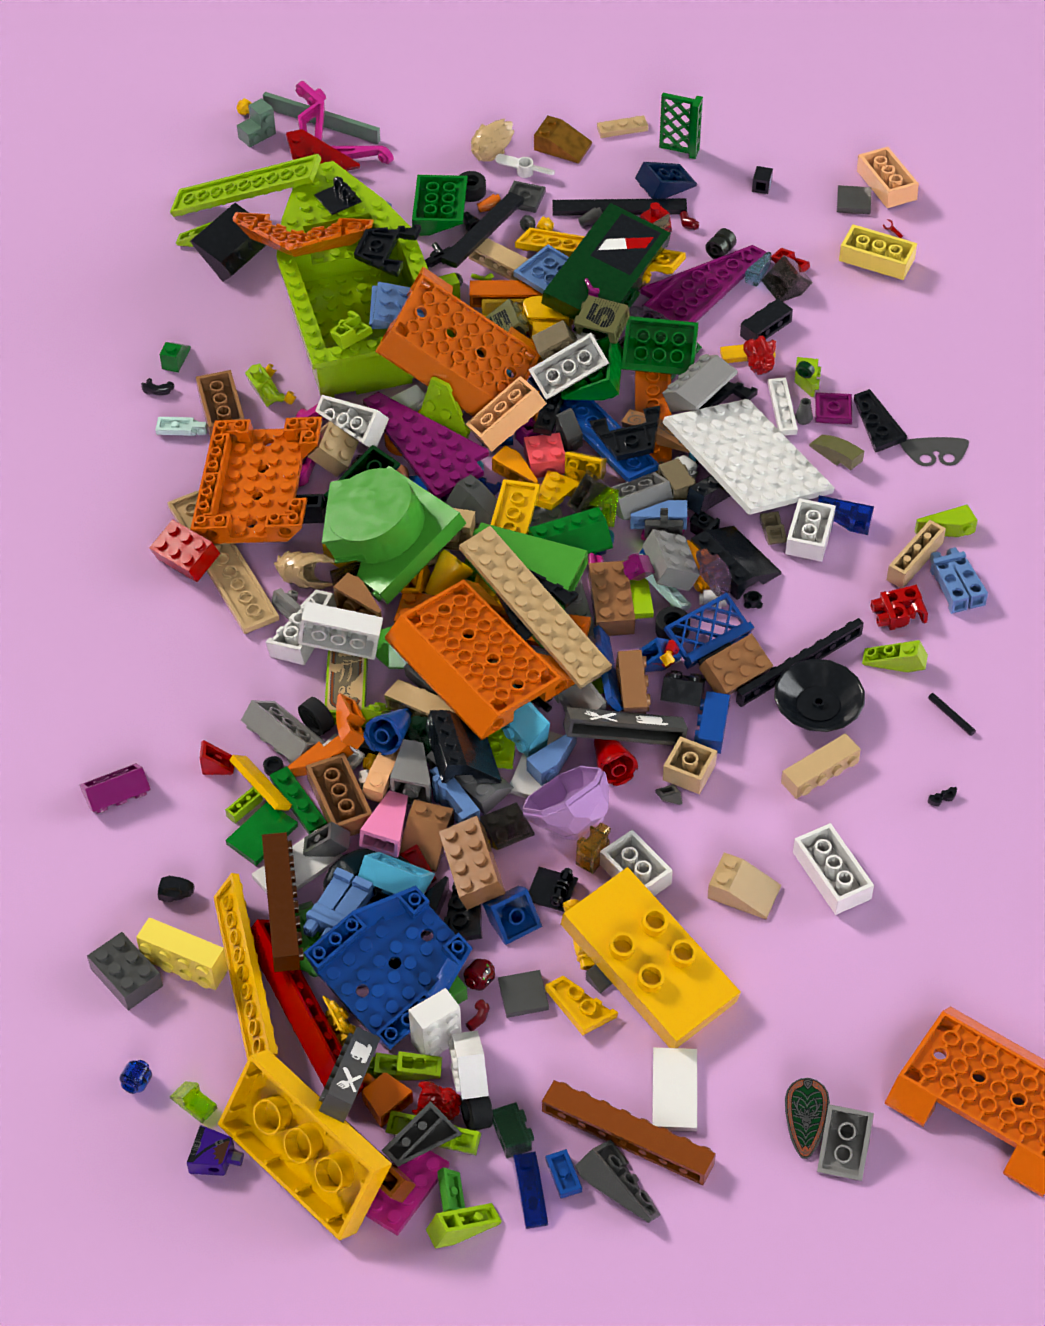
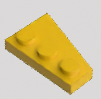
M547 471L540 487L536 506L552 511L563 502L566 496L570 497L575 489L579 490L583 481L561 475L558 472Z
M561 976L545 986L546 992L582 1036L618 1016L617 1011L614 1009L609 1010L603 1006L602 1001L597 998L593 999L584 993V989L565 976Z

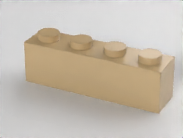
M489 238L469 255L470 260L509 280H519L514 277V270L528 260V258Z
M929 520L888 567L886 580L899 588H904L930 559L931 553L936 552L943 544L946 528Z
M399 679L384 694L388 708H392L393 711L408 708L412 713L411 718L427 724L430 710H450L454 712L439 695Z
M845 733L783 770L781 784L796 799L802 795L805 796L815 787L824 785L828 779L840 775L846 768L855 766L859 762L861 749Z

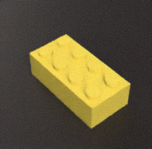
M852 224L841 244L839 261L904 280L915 260L917 243Z
M148 918L136 936L140 952L152 965L160 967L167 973H175L184 980H192L203 988L216 990L228 972L223 947L153 918Z

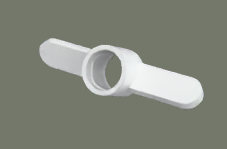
M498 154L495 158L498 164L516 168L518 176L522 178L531 177L533 171L549 175L555 174V171L552 169L533 165V160L529 157L516 158Z

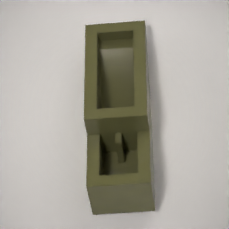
M821 435L809 444L812 449L836 466L841 463L849 470L855 468L864 458V450L835 436Z

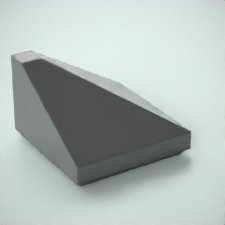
M675 785L655 790V793L661 800L678 805L683 804L681 792Z

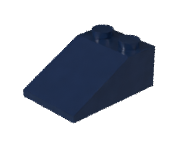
M643 162L635 177L640 183L639 185L646 190L652 199H666L697 186V183L680 164Z

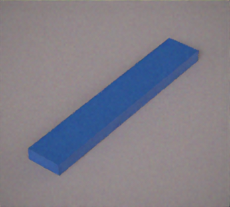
M598 625L593 628L596 647L612 664V668L601 675L605 699L615 711L619 712L623 709L610 637Z

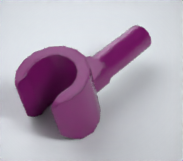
M586 278L584 281L588 287V295L598 297L599 288H593L589 279Z

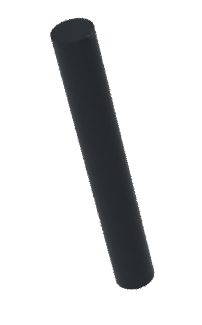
M931 693L928 696L931 702L970 736L976 732L969 723L937 695Z

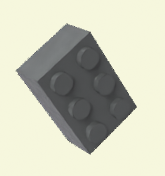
M120 932L87 955L91 970L128 1011L163 987L160 972L123 932Z

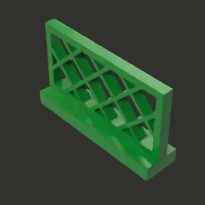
M662 93L659 148L687 153L689 158L696 159L700 150L702 96H696L695 99ZM666 99L672 100L674 104L670 106L666 102ZM682 103L690 104V108L685 109ZM678 107L682 112L677 114L673 109ZM670 112L674 117L669 119L665 113ZM686 115L689 121L685 123L681 117ZM677 120L681 126L676 127L673 121ZM669 125L673 130L668 132L664 127ZM685 128L689 134L684 135L680 130ZM677 133L680 139L676 140L672 135ZM668 137L672 143H664V139ZM684 141L688 148L681 146L680 142Z

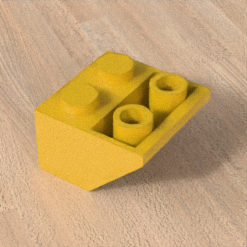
M572 451L565 453V476L583 481L584 484L601 486L606 473V458Z

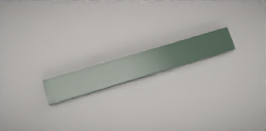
M268 92L263 94V100L272 106L275 112L297 119L299 114L310 107L309 105ZM325 111L323 127L376 144L380 142L379 127ZM313 118L309 122L316 124V118Z

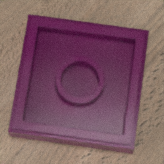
M816 392L815 423L852 424V394Z

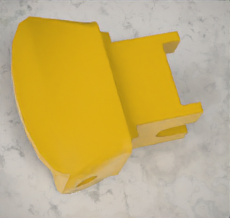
M542 296L529 297L523 301V315L527 318V325L529 327L526 335H529L532 341L533 335L562 320L572 330L574 320L541 304Z

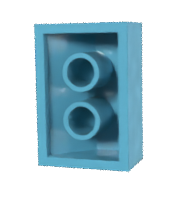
M528 702L515 710L513 722L501 729L505 736L515 743L518 751L524 753L528 758L547 746L550 722L531 702Z
M376 852L364 855L358 876L372 882L373 888L375 886L381 888V892L387 895L396 894L413 886H417L424 894L435 873L384 853Z

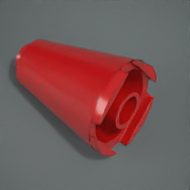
M594 739L597 767L606 773L608 783L613 784V786H619L630 781L634 777L635 769H638L636 758L619 741Z

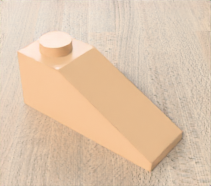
M400 749L390 755L378 753L363 786V794L366 799L380 803L385 797L390 785V775Z

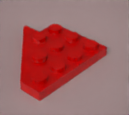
M303 129L286 132L292 160L319 154L321 157L320 164L334 161L346 171L360 168V163Z

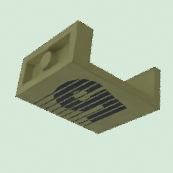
M588 295L586 301L582 303L579 315L574 319L577 334H581L583 328L608 334L610 343L617 344L630 318L628 305Z
M507 299L486 316L507 332L511 327L515 329L518 326L526 332L529 331L528 320L522 313V306L511 299Z

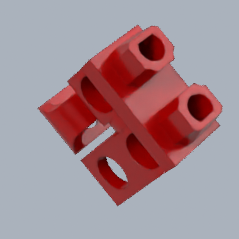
M917 584L891 590L887 593L886 591L880 592V598L871 600L870 607L872 612L882 611L881 614H876L878 627L888 626L889 630H895L896 627H905L909 624L910 618L915 619L917 612L922 623H927L928 612Z

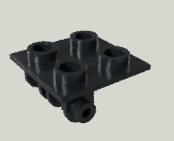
M338 176L333 179L334 186L314 194L331 215L362 202L356 193L351 190V187Z
M538 867L529 889V894L533 903L564 912L563 902L570 900L578 878L573 876L570 868H565L560 873Z

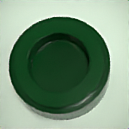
M806 361L799 362L796 367L797 373L803 378H811L815 372L814 367Z

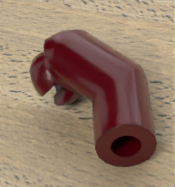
M687 211L680 213L681 224L684 228L693 230L699 228V222L694 218H690Z
M483 999L475 1003V1009L478 1012L466 1023V1027L470 1031H474L486 1021L490 1007Z

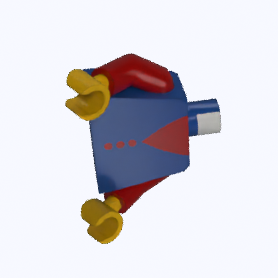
M656 637L639 649L642 650V656H646L647 667L645 672L664 671L674 663L680 662L682 658L679 653V646L674 640Z

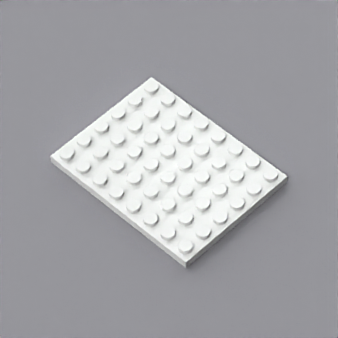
M749 399L664 417L662 423L748 515L798 503L799 498L809 500L833 494L835 488L779 432L774 424Z

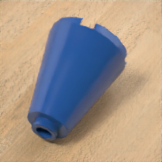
M398 709L370 719L364 731V739L369 748L374 752L382 753L381 755H390L400 748L411 723L409 713L403 709Z

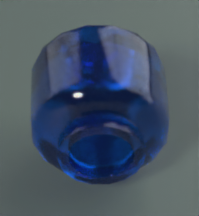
M143 1060L129 1061L119 1077L121 1087L131 1094L144 1091L152 1078V1071L149 1068V1064Z

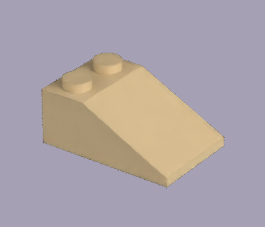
M724 852L709 883L707 898L767 919L780 891L781 884L744 859Z

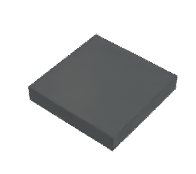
M514 181L509 192L524 197V203L518 208L519 210L536 213L546 192V187Z
M838 185L837 212L870 214L872 187Z
M540 970L498 977L507 1018L549 1010Z

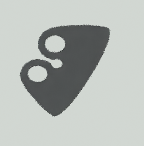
M928 437L908 439L900 443L908 456L921 466H931L936 462V456L933 454L934 451L940 453L938 458L942 464L951 466L956 465L963 458L968 448L969 440L953 437ZM951 454L955 460L953 462H946L943 456ZM922 455H929L932 460L929 463H923L920 457Z

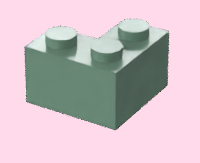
M262 98L248 105L250 118L237 125L238 138L248 147H252L276 134L273 107Z

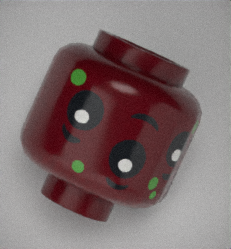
M475 959L464 970L465 984L470 989L484 990L495 979L493 964L486 959Z

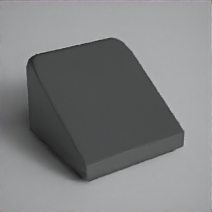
M596 964L586 972V981L600 994L613 984Z

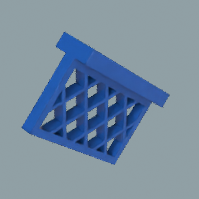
M725 593L665 626L664 631L671 640L678 644L679 653L685 660L683 664L688 670L697 665L698 660L727 643L732 645L750 635L755 627L751 621H746L729 594ZM725 600L729 605V610L718 608L719 602ZM706 609L714 611L713 619L703 617V612ZM717 612L727 615L726 623L716 620ZM730 616L738 618L741 624L738 626L729 624ZM688 619L699 620L698 627L688 626ZM701 622L711 623V631L700 629ZM715 625L725 627L722 635L713 633ZM674 627L683 628L682 637L674 635L671 629ZM686 630L696 632L695 640L685 638ZM699 633L708 635L709 641L707 643L699 642ZM683 643L693 644V651L686 653Z

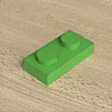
M444 1167L437 1171L443 1212L465 1208L460 1172Z

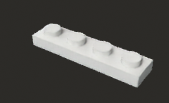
M786 378L768 379L769 392L779 432L784 436L797 435L798 428Z

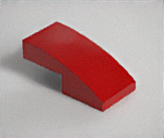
M780 248L771 256V260L797 276H801L810 268L809 261L795 258V252Z

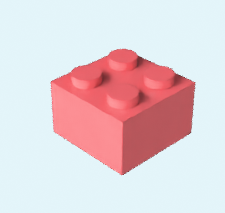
M560 432L552 433L551 436L537 435L524 437L526 463L536 478L545 477L547 471L558 472L561 475L565 474V451Z

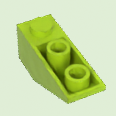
M920 640L865 648L862 664L901 672L926 670L928 654Z

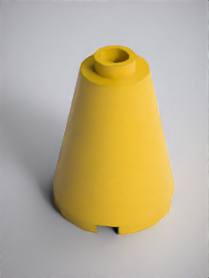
M443 549L424 592L430 595H437L463 579L466 580L472 575L474 570Z

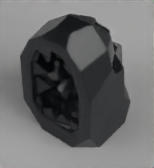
M170 875L162 877L158 887V899L173 902L174 900L177 901L190 897L194 893L195 886L193 882L181 877Z

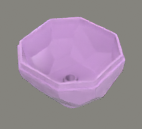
M579 766L557 775L527 797L522 807L524 811L523 816L529 822L559 835L561 838L575 840L582 837L600 824L607 813L609 785L606 773L601 768Z

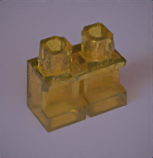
M600 823L596 828L590 826L589 837L587 839L582 836L577 841V866L594 874L600 866V851L610 845L608 835L611 832V828L603 823Z

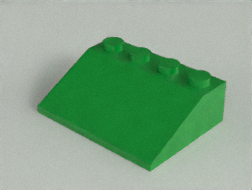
M417 174L412 227L415 224H420V236H430L463 224L467 176Z
M630 316L626 324L621 370L674 375L685 373L689 366L695 363L699 323Z
M608 336L597 340L596 342L609 364L563 390L561 398L567 400L603 401L619 395L623 349L618 342L617 344L610 343Z

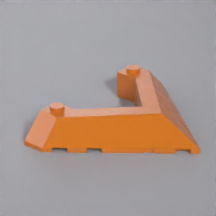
M235 212L233 216V221L250 239L293 257L355 244L362 237L365 229H371L374 224L373 219L339 218L337 223L331 224L326 229H324V226L311 228L310 231L304 233V230L295 231L293 229L289 232L286 230V226L278 223L276 226L272 225L270 214Z

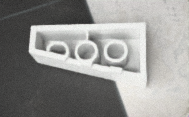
M325 395L321 396L315 410L318 414L331 421L368 448L372 445L378 446L389 420L388 417L376 409Z
M315 590L300 605L301 609L297 613H293L289 617V621L276 630L277 634L273 638H269L266 641L270 657L302 665L306 664L315 647L298 644L305 603L307 601L337 607L333 593Z

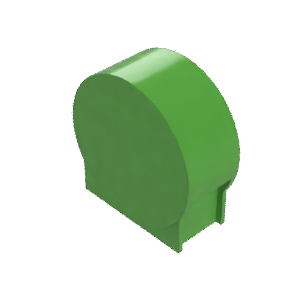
M386 468L371 469L361 472L350 479L332 481L329 486L322 544L327 546L335 558V564L350 561L373 564L391 560L408 550L420 536L425 522L424 508L408 480L395 470Z

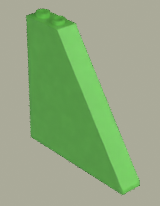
M388 466V467L386 468V469L395 470V469H393V468L390 467V466ZM406 476L404 477L408 480L424 508L425 522L422 532L415 543L401 555L381 563L361 562L357 574L369 592H371V595L378 602L382 600L386 604H389L467 524L460 512Z
M482 522L478 529L474 530L473 536L491 526L529 570L546 577L547 581L564 586L563 588L570 592L575 590L588 565L587 550ZM468 560V563L471 565V567L477 572V574L483 579V581L489 586V588L496 594V591L490 586V584L484 579V577ZM532 635V638L538 643V645L541 648H544L541 645V643L535 638V636Z

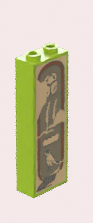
M328 650L325 706L334 719V725H337L336 704L339 693L355 700L361 712L362 708L366 707L368 659Z

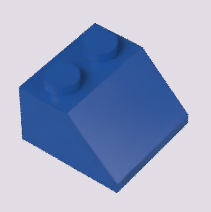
M518 885L506 891V894L482 903L489 922L505 945L543 927L528 889Z

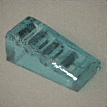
M771 252L764 254L746 270L745 283L756 287L759 285L771 266Z

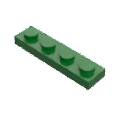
M287 766L269 775L273 785L292 804L290 809L308 834L327 824L324 817Z

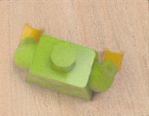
M269 363L266 368L262 367L261 364H255L245 372L250 385L266 407L276 401H285L291 405L297 398L292 391H288L286 395L278 392L271 379L277 371L272 368L273 364Z

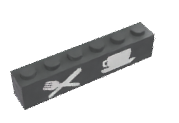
M566 707L563 722L568 737L674 746L680 736L686 738L688 730L683 717Z
M359 1027L356 1028L354 1034L349 1032L318 1100L322 1102L319 1109L320 1112L344 1123L379 1044L380 1037Z

